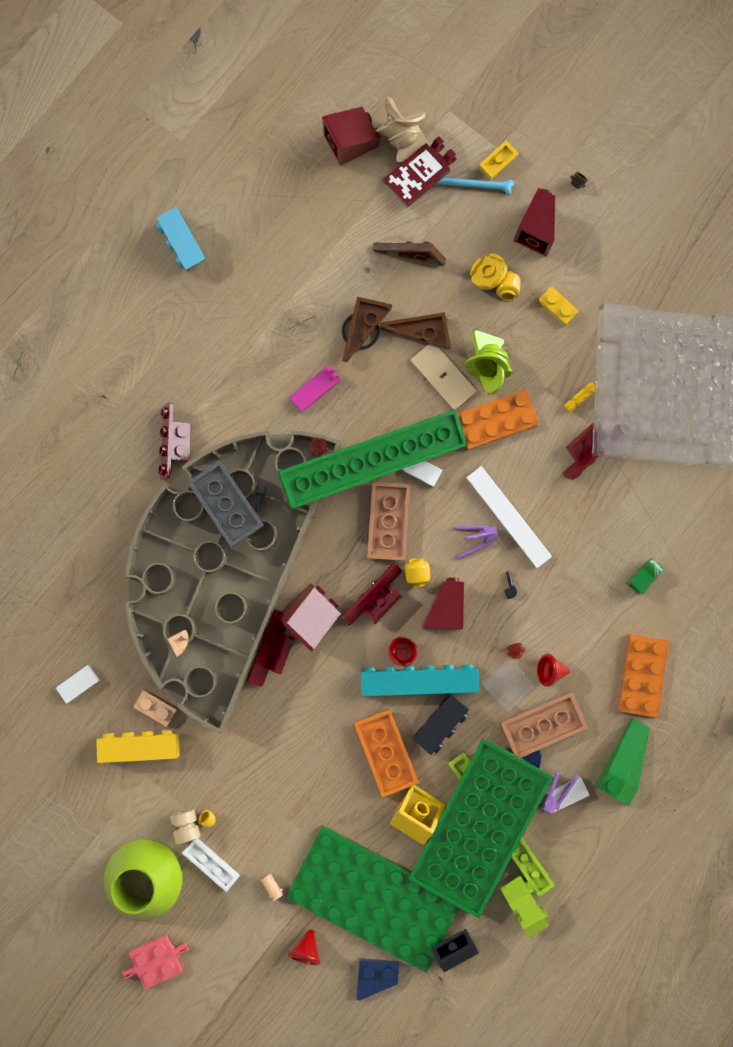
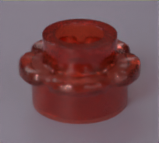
M314 438L309 446V451L316 457L323 456L328 451L326 440Z
M521 643L511 644L507 647V656L512 657V659H518L523 656L525 648L522 647Z

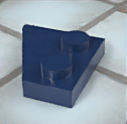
M360 958L357 1000L360 1001L397 985L399 961Z

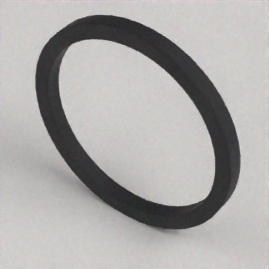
M353 314L346 318L342 326V336L345 342H347L345 326L353 317ZM379 325L376 327L377 333L374 340L366 346H360L358 350L367 349L375 344L379 337Z

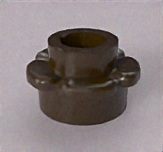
M576 171L574 175L570 176L571 184L575 188L580 189V187L584 188L586 186L585 184L588 179L582 173Z

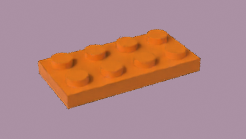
M526 389L457 413L467 442V451L539 425Z
M629 634L618 711L658 718L669 645L668 640Z
M390 708L354 722L382 798L419 783Z

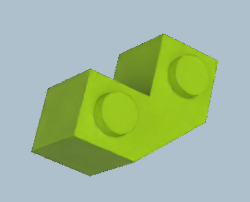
M521 876L500 888L528 938L549 927L546 918L549 916L543 906L538 907L531 895L534 890L528 881L524 883Z

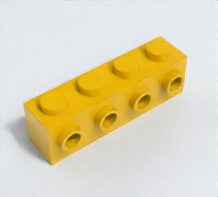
M173 729L161 730V734H154L152 730L142 731V735H134V732H123L122 736H115V733H104L103 737L96 739L97 763L177 759L180 756L179 732L173 733Z

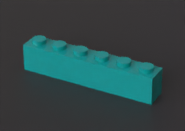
M464 664L462 668L455 669L454 665H442V669H435V666H423V670H415V666H405L404 670H396V667H384V671H376V667L365 668V671L361 672L362 696L479 692V670L474 668L473 664Z

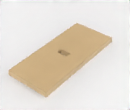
M428 344L410 359L412 364L453 410L457 409L477 392L438 346ZM446 373L447 375L443 379H441L440 376Z

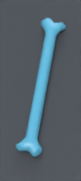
M443 177L436 185L503 190L507 195H510L514 182L511 179L506 182H492Z

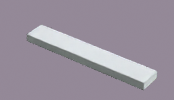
M482 466L466 477L535 568H538L552 557Z

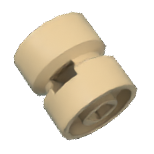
M194 808L169 815L171 826L175 827L173 835L176 844L189 842L201 836L199 826L194 823L197 820Z

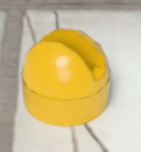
M204 810L198 818V823L206 828L212 827L216 822L215 815L209 810Z

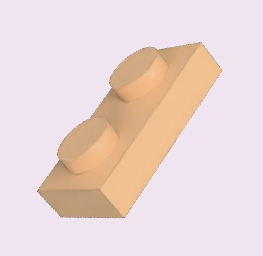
M146 690L142 691L134 705L135 709L166 727L170 724L178 710Z

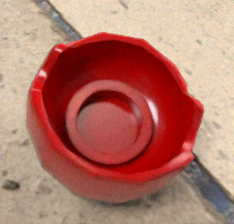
M398 636L391 641L388 653L394 664L405 667L415 662L418 650L412 639Z

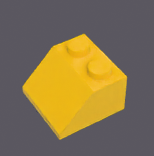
M416 785L410 786L397 807L390 825L424 845L434 833L446 804Z

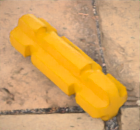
M589 382L564 405L565 409L568 412L576 409L590 394L597 390L596 385Z

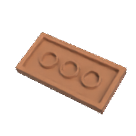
M372 482L367 559L406 561L410 484Z
M568 692L500 722L513 754L520 758L588 729L572 692Z

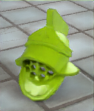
M474 331L472 338L476 352L474 356L465 362V369L473 377L481 381L486 393L495 394L501 389L504 378L513 375V371L508 363L507 352L501 348L504 340L480 331Z

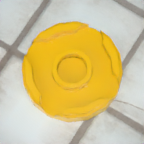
M487 254L488 256L484 258L482 256L473 264L470 275L473 284L477 288L482 290L493 289L504 280L507 273V265L498 254Z

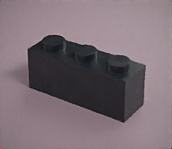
M449 693L412 739L430 755L433 752L438 753L443 747V740L446 737L449 739L455 733L456 729L454 727L459 722L462 724L469 715L467 714L469 709Z

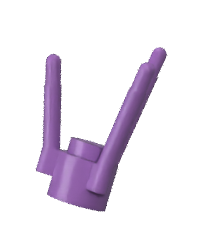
M488 524L482 526H454L455 530H480L479 534L466 536L465 539L480 538L484 542L456 557L457 560L486 546L493 545L492 541L498 540L495 526H488Z
M556 771L548 794L545 793L538 808L552 814L555 809L559 810L561 803L579 778L578 775H575L556 802L557 798L552 796L559 776V772Z

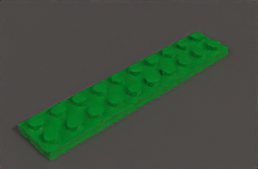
M455 409L277 472L290 509L465 447L467 442Z

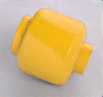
M507 271L504 280L496 286V294L502 300L510 301L520 293V277L511 271Z
M423 558L410 559L409 563L404 567L406 581L409 584H413L414 587L425 586V583L431 578L429 563L424 561Z

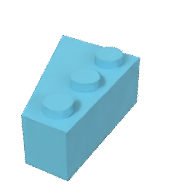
M177 207L157 217L158 223H156V226L161 234L165 233L168 239L165 242L170 251L174 250L178 257L175 260L180 268L184 267L185 270H188L205 261L203 253Z

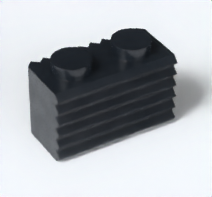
M467 929L460 931L456 935L453 934V937L446 938V941L439 942V945L432 946L431 948L444 973L479 954Z

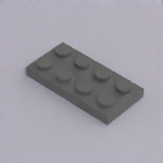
M218 461L187 482L231 548L264 527V524L221 461Z

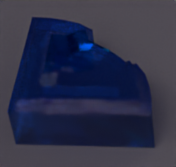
M537 750L522 759L539 768L541 753Z

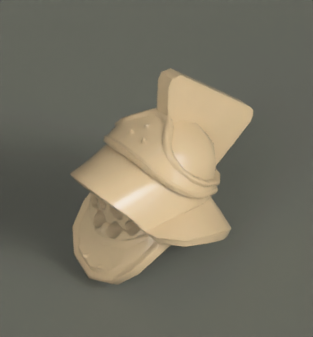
M391 97L386 98L385 109L388 119L377 128L376 132L387 137L392 146L398 150L396 162H402L408 159L425 143L430 146V143L418 126L424 119L425 113H416L404 118L398 111Z

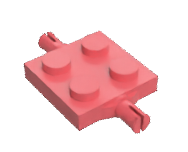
M167 934L162 935L129 951L133 967L123 971V976H125V979L137 975L144 989H148L182 973L183 969L179 963L178 955L188 952L189 948L186 943L175 948L170 943Z

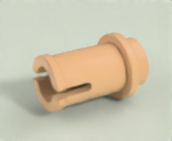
M271 873L260 880L269 894L268 898H271L272 901L283 895L281 892L282 888L279 889Z

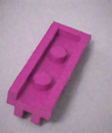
M328 365L289 398L303 413L338 384L341 379Z

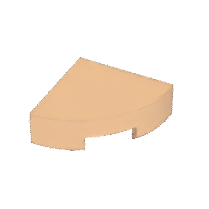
M187 630L167 639L176 657L180 656L188 645Z

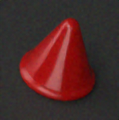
M544 654L538 661L537 677L541 685L545 687L552 686L555 682L570 674V669L551 654Z
M309 929L294 948L288 952V956L291 959L309 965H319L321 963L314 930Z

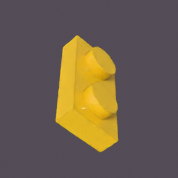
M505 141L482 161L478 168L492 180L515 160L519 153Z
M552 286L538 300L564 326L579 312Z

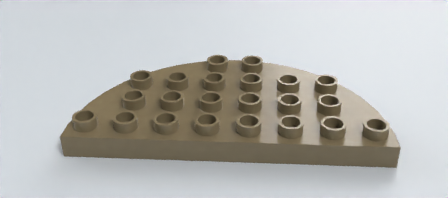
M262 431L222 442L202 452L182 466L185 471L175 478L169 486L164 484L146 508L136 528L125 570V577L129 578V601H125V609L135 648L144 667L160 689H166L172 698L179 703L177 707L203 726L220 734L225 732L319 502L318 499L290 509L277 471L340 450L342 444L339 440L304 431H291V434L271 435L268 431ZM218 461H221L254 511L257 501L256 484H259V492L264 491L265 485L267 487V494L263 496L260 512H256L264 527L232 548L187 483ZM187 630L188 645L185 651L176 657L167 639Z

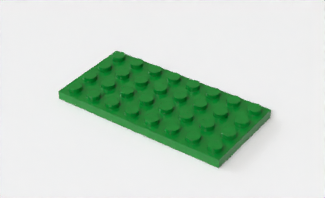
M482 737L443 810L434 833L426 842L408 879L479 919L554 776Z
M324 825L321 826L286 896V899L425 973L428 972L435 958L431 949L432 946L435 947V945H439V942L442 943L459 909L457 906L409 880L408 877L411 871Z

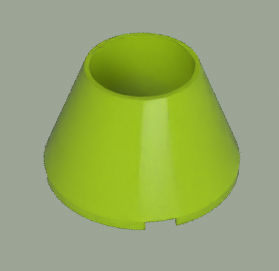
M137 839L121 846L109 859L104 872V890L110 904L120 914L134 920H150L166 913L178 899L183 884V873L177 856L165 844L152 839ZM128 870H140L147 874L153 883V897L139 899L132 896L125 887V872Z

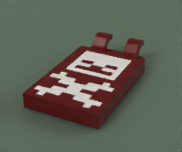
M440 136L434 139L431 146L425 143L384 178L385 184L407 207L450 172L448 166L457 160L455 157L456 153L452 149H449L444 157L439 153L445 148L443 145L444 141Z

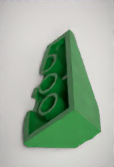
M634 718L629 722L594 784L598 789L627 806L630 805L639 788L650 731L649 727Z

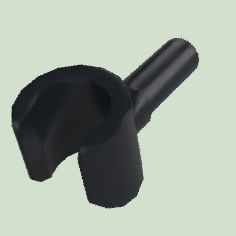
M259 484L255 486L257 494L256 512H260L263 496L267 494L266 485L262 492L258 491Z
M506 571L509 588L505 589L504 592L507 599H511L516 596L517 589L513 584L511 571Z

